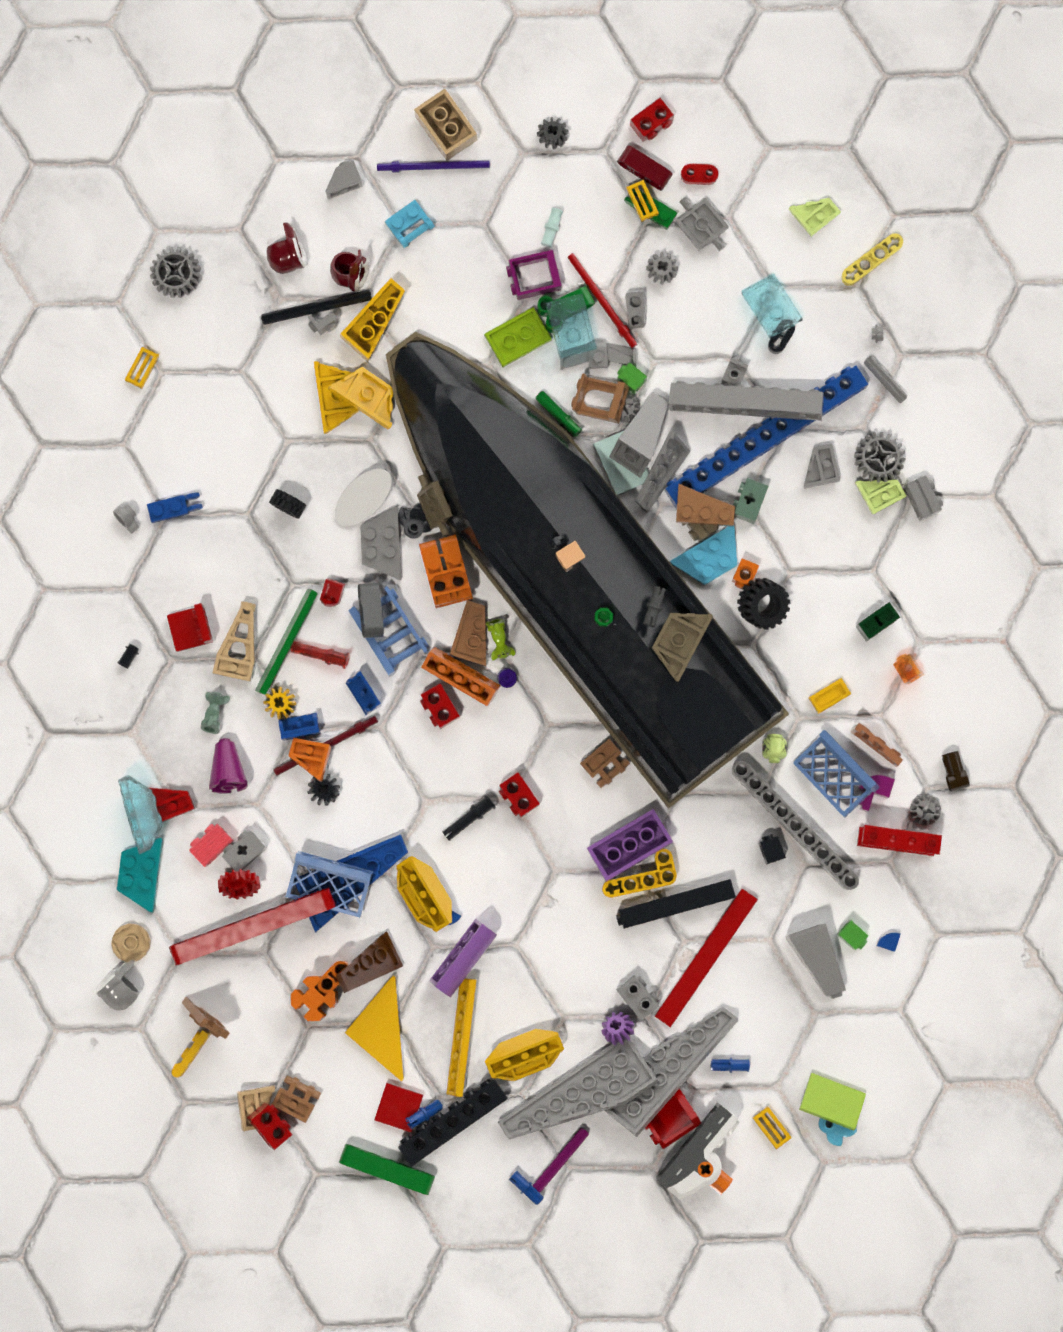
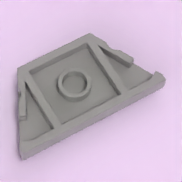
M398 506L360 526L362 565L401 580Z

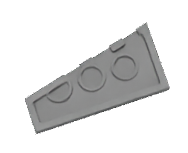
M672 431L669 432L635 500L639 507L646 512L650 511L666 488V484L672 479L690 453V449Z

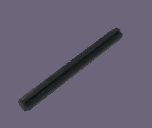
M364 290L264 313L261 315L263 325L370 301L372 296L370 290Z

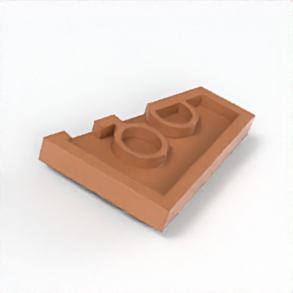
M858 723L850 731L895 767L899 766L903 761L900 757L901 754L894 748L890 749L885 745L886 742L872 734L864 725Z

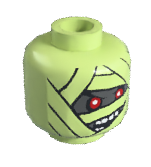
M780 734L767 735V738L762 740V756L765 759H769V763H780V760L787 756L786 739L782 738Z

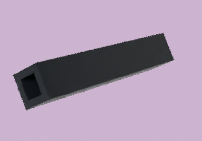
M729 879L620 909L616 919L618 925H622L623 929L730 900L736 898L732 881Z

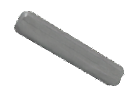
M872 356L865 360V366L899 403L907 399V394Z

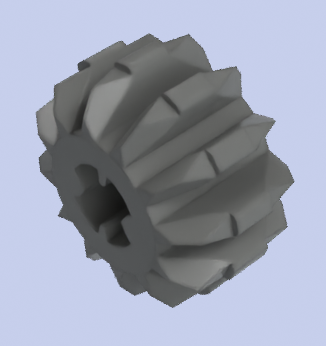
M551 116L550 122L543 119V125H538L540 131L537 132V136L541 137L539 139L540 143L545 142V148L552 145V149H555L556 144L562 147V141H567L568 137L566 135L569 134V130L565 129V122L560 124V118L553 121L554 118Z

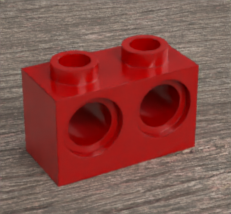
M659 98L631 118L630 126L642 142L647 139L650 141L657 136V132L662 128L665 130L673 124L674 114L664 101ZM663 113L665 118L658 119L655 115ZM648 124L650 129L643 130L640 126Z
M441 683L421 694L422 700H420V703L425 711L429 709L432 716L429 718L434 727L439 726L442 729L460 718ZM437 694L439 696L438 703L431 704L428 701L429 696ZM443 710L449 713L448 719L444 721L438 718L439 712Z
M519 772L499 785L501 789L498 792L504 800L508 799L512 805L509 808L515 816L519 814L522 818L540 805ZM510 783L517 784L518 791L516 793H509L507 791V786ZM519 800H528V808L520 809L518 807Z
M264 1102L247 1119L268 1146L275 1150L293 1134L289 1131L291 1126L285 1119L281 1121L277 1116L279 1111L273 1104L268 1105ZM264 1113L269 1114V1119L266 1122L261 1121ZM276 1128L281 1129L278 1137L273 1136V1131Z

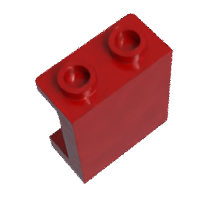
M679 1088L645 1127V1130L650 1129L652 1134L649 1136L654 1144H660L662 1149H665L700 1126L702 1122Z

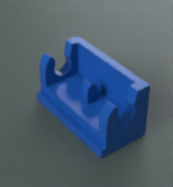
M361 671L353 678L347 680L346 685L365 715L382 706Z
M317 713L278 721L281 740L283 741L321 734Z

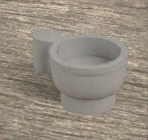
M128 504L113 510L116 519L131 534L139 528V525L133 520L136 513Z

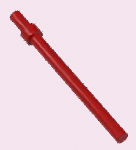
M574 253L570 254L567 258L615 324L621 338L624 337L632 349L638 344L630 334L631 331L628 326L622 323Z

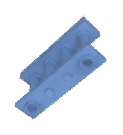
M386 586L384 589L387 595L381 598V606L392 601L397 611L383 619L384 627L400 617L403 618L407 627L383 642L379 641L377 643L375 638L365 639L390 677L396 673L394 670L397 667L396 664L421 649L426 655L428 653L426 648L429 645L424 637L419 638L396 601L399 597L395 590H390ZM354 606L348 611L362 632L360 611ZM412 633L417 643L395 657L387 659L383 653L387 651L386 648Z

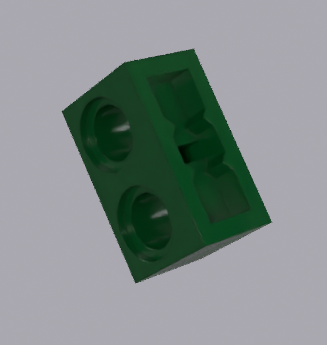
M888 602L855 627L867 642L896 622L900 616L890 602Z

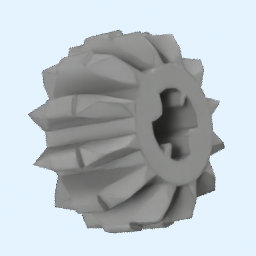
M661 252L660 257L657 254H653V259H648L649 265L646 266V270L650 271L648 274L649 278L654 277V283L659 279L660 284L663 285L664 279L670 283L671 277L676 278L677 274L674 271H678V266L674 264L677 260H670L671 254L664 257V252ZM659 266L666 267L665 271L659 270Z

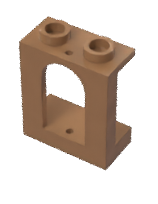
M582 373L581 379L577 382L576 397L574 396L572 399V410L577 415L619 424L629 387L624 382L611 383L589 378L586 374ZM591 390L614 394L610 410L605 411L588 407L584 402L585 395Z

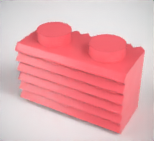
M211 824L205 829L204 832L206 834L201 839L197 837L190 844L191 848L189 851L204 867L211 864L229 844L234 842L219 824L215 826Z

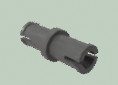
M654 586L651 600L646 606L648 610L643 622L645 626L648 624V627H655L659 611L662 610L661 603L666 592L664 588L660 589L661 587Z

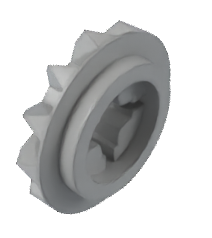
M630 393L627 395L625 404L632 406L628 408V415L623 410L620 419L622 423L631 422L640 410L639 401Z
M921 795L916 797L911 803V817L920 825H931L940 817L941 807L938 800L933 796ZM929 803V810H931L933 814L926 813V815L922 818L923 811L919 807H925Z

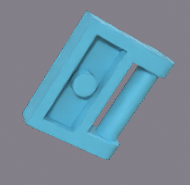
M416 200L385 220V224L404 249L409 246L408 243L422 233L435 227ZM422 220L424 222L407 236L403 237L401 235Z

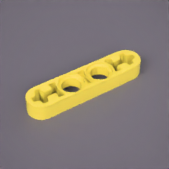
M896 233L891 234L843 271L841 275L842 282L847 286L856 284L897 253L903 246L902 236ZM891 239L894 241L898 240L897 246L893 245L888 251L887 246L891 244ZM878 249L883 250L885 257L878 259L875 257L874 252ZM868 261L870 268L868 270L861 269L860 262ZM857 269L858 272L854 275L853 281L851 279L847 280V273L852 274Z

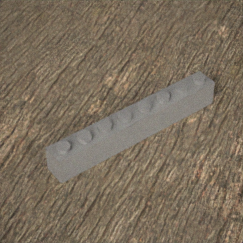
M677 381L676 383L671 382L668 404L670 411L822 421L824 395L823 392L815 389L809 391H801L797 388L783 390L779 387L767 389L760 386H725L720 383L706 385L702 382L688 384L684 381Z

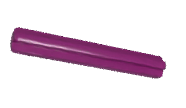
M584 1128L579 1129L533 1184V1187L538 1192H542L588 1137L589 1133Z

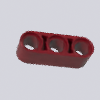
M627 145L617 160L621 167L660 191L665 188L673 175L669 169L630 145Z

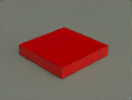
M386 1083L374 1120L412 1132V1129L407 1125L409 1122H406L405 1118L419 1110L423 1094Z

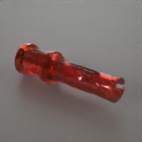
M293 641L291 646V653L325 661L327 665L342 666V669L347 668L350 653L337 652L333 648L326 650Z

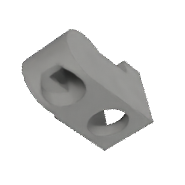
M643 292L626 293L629 329L644 328Z

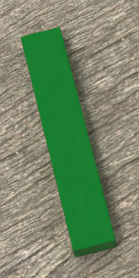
M312 589L306 590L255 689L256 692L263 695L267 694L318 595L316 591Z

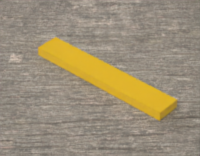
M465 978L460 984L458 991L446 1092L447 1095L463 1097L476 988L475 979Z

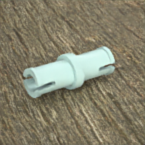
M551 208L548 223H545L544 228L546 229L540 243L543 246L552 248L555 234L559 231L558 225L563 211L558 208Z

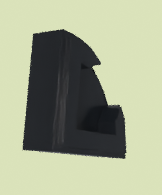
M563 534L550 539L549 543L552 549H556L570 540L567 534Z

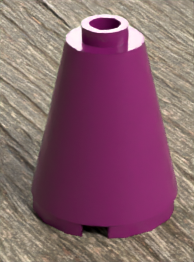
M228 738L220 739L215 744L209 790L219 794L231 793L232 789H237V792L245 790L248 787V782L235 743Z

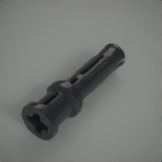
M485 794L480 802L475 805L472 804L470 811L442 831V833L446 836L452 831L446 837L448 841H451L452 838L476 819H483V815L489 810L495 809L496 806Z

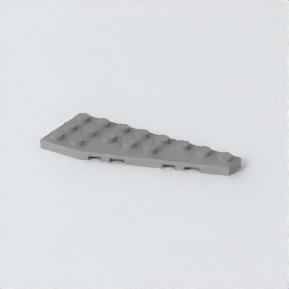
M721 1007L703 1018L702 1022L693 1027L690 1026L684 1033L672 1037L651 1050V1053L643 1057V1059L659 1082L629 1103L605 1110V1112L637 1137L739 1021L738 1018L726 1008Z
M625 1039L624 1045L620 1044V1042L616 1046L611 1044L498 1121V1124L510 1140L627 1104L659 1081L632 1041Z

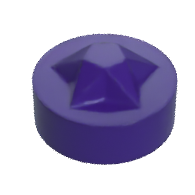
M503 668L497 674V681L502 687L510 688L515 685L517 675L512 669Z

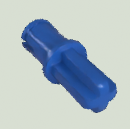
M732 1057L729 1059H712L710 1066L712 1071H729V1073H732V1071L749 1072L750 1061L749 1059H732Z
M435 1100L424 1108L420 1107L419 1111L405 1118V1121L409 1122L407 1125L410 1129H413L420 1123L429 1121L431 1116L443 1109L442 1104L439 1100Z
M518 1171L508 1179L521 1191V1194L524 1193L535 1205H538L544 1197L531 1185L532 1182H528Z

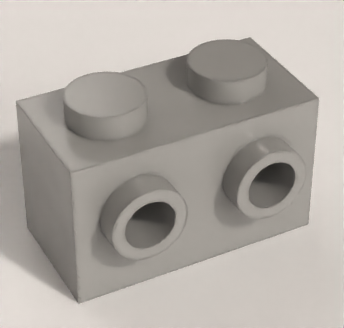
M634 975L616 990L636 1016L643 1020L659 1007L657 1004L659 999L653 992L648 993L645 989L647 984L640 976L637 978Z

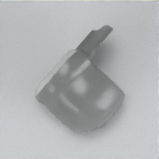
M134 960L124 962L118 969L111 971L96 988V994L114 1010L127 1009L139 995L137 988L124 976L134 966Z

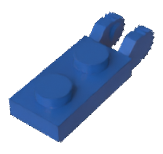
M191 493L185 496L180 495L147 504L151 523L184 516L190 512L203 509L202 504H194L189 507L186 504V501L199 498V493Z

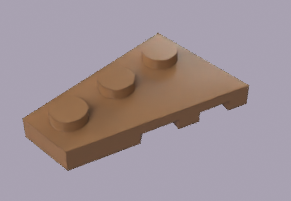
M678 484L676 523L734 526L735 506Z
M466 601L450 656L486 667L484 605Z

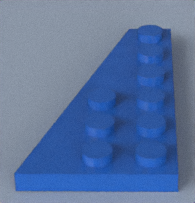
M400 834L337 861L373 871L370 886L404 857L408 850ZM323 871L314 874L319 884L328 879ZM308 872L304 875H301L300 878H303L310 873ZM312 876L302 881L307 890L317 886ZM338 876L333 879L338 889L347 884L344 877ZM330 881L321 886L322 889L329 888L331 893L335 891ZM357 881L352 884L356 894L364 890L365 883ZM297 883L296 887L298 889L299 894L301 895L305 891L303 890L300 883ZM349 886L339 891L345 901L354 896ZM316 888L315 890L309 892V894L315 893L320 890ZM337 893L332 895L336 906L342 903ZM327 910L309 917L315 933L339 912Z

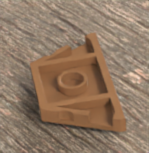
M188 997L184 998L181 1003L190 1012L189 1016L197 1025L207 1028L217 1038L221 1036L226 1039L229 1036L230 1032L219 1020L203 1008H199Z

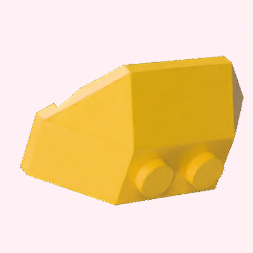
M413 856L396 865L397 889L416 921L435 932L452 923V900L432 867Z
M533 1029L499 1043L485 1060L491 1078L516 1081L551 1067L560 1052L562 1053L564 1050L558 1032Z

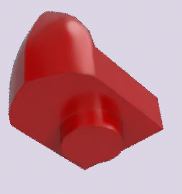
M327 578L320 597L321 603L325 607H334L340 604L346 584Z

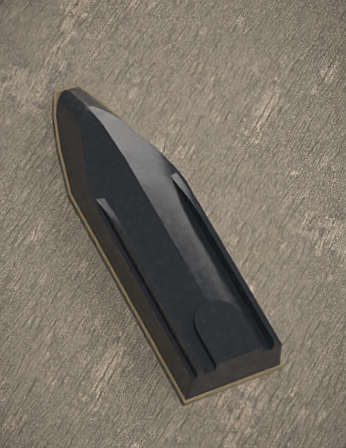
M414 332L386 354L394 398L415 457L428 483L439 482V485L444 490L445 499L451 507L453 516L446 521L447 527L453 534H456L458 541L668 809L789 715L784 706L713 617L679 682L673 679L652 650L669 614L710 613L566 430L500 379L454 349L418 332ZM567 534L570 541L556 549H552L549 540ZM576 541L585 554V558L573 565L572 569L565 572L555 553ZM654 586L661 587L660 589L664 588L666 592L661 603L662 610L659 611L655 627L653 628L648 627V624L645 626L643 622L648 610L646 607L647 603L651 600ZM600 608H609L613 613V621L607 627H599L594 621L595 612Z

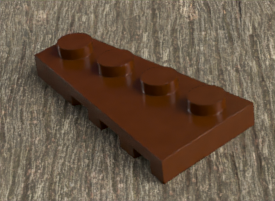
M388 932L382 933L336 975L344 993L403 967Z

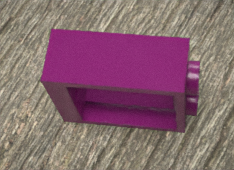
M553 250L509 260V266H506L508 278L512 277L513 284H510L512 295H516L517 300L561 291L562 285ZM547 261L552 285L521 292L515 268Z

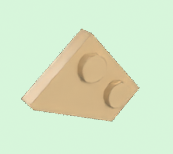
M274 1085L237 1092L242 1131L255 1129L247 1117L264 1102L270 1105L272 1093L275 1091ZM264 1113L261 1117L262 1122H265L266 1113Z

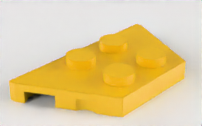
M314 361L324 434H327L354 416L359 410L328 390L329 386L352 372L343 371Z
M364 367L357 369L329 386L328 390L387 430L391 428L392 422H390L393 410V389L389 384Z

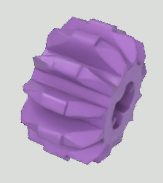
M621 1011L618 1015L612 1012L611 1018L606 1016L607 1022L602 1023L604 1029L601 1030L606 1041L612 1042L615 1046L618 1042L624 1045L625 1039L630 1041L629 1035L634 1034L632 1029L634 1023L631 1021L630 1016H624Z

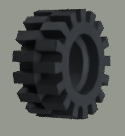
M280 489L275 490L269 501L275 508L297 519L300 518L306 507L305 503Z

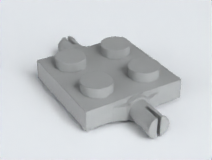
M686 197L680 200L679 203L686 211L676 220V224L696 249L700 251L705 246L713 243L719 252L723 250L725 246L718 238L729 226L708 200L704 198L701 202L691 205Z

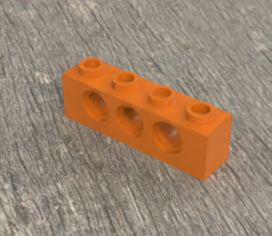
M436 647L428 653L421 666L424 670L486 706L493 701L501 687L498 683Z

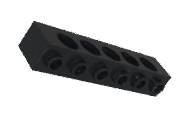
M488 1078L480 1084L481 1089L476 1092L471 1090L464 1095V1101L458 1103V1101L454 1102L448 1107L449 1111L444 1115L441 1112L432 1118L433 1122L427 1126L424 1123L416 1129L417 1134L412 1137L407 1135L399 1141L401 1145L398 1146V1149L411 1167L508 1099L495 1079L491 1081ZM481 1093L489 1095L490 1100L488 1103H480L478 1097ZM464 1105H472L474 1112L471 1115L464 1114L462 1110ZM455 1116L458 1120L457 1125L449 1126L446 1122L447 1117ZM433 1127L441 1129L442 1134L440 1137L435 1138L431 1135L430 1131ZM418 1138L425 1141V1147L422 1149L415 1147L414 1142Z

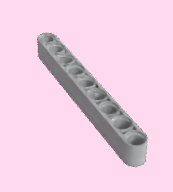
M738 761L734 764L732 774L843 889H855L859 885V878L846 863L747 762ZM738 765H743L746 768L745 775L737 774L736 767ZM751 779H757L759 781L760 785L758 789H753L750 787L749 783ZM764 793L772 794L773 801L771 803H766L763 800ZM780 806L786 809L787 813L784 817H780L777 814V808ZM796 820L799 822L800 828L798 831L791 829V821ZM806 834H810L814 839L811 845H807L804 842ZM820 848H824L827 851V856L824 859L819 858L817 855ZM833 862L840 864L841 869L838 873H834L831 870ZM847 876H851L854 879V884L851 887L845 884Z

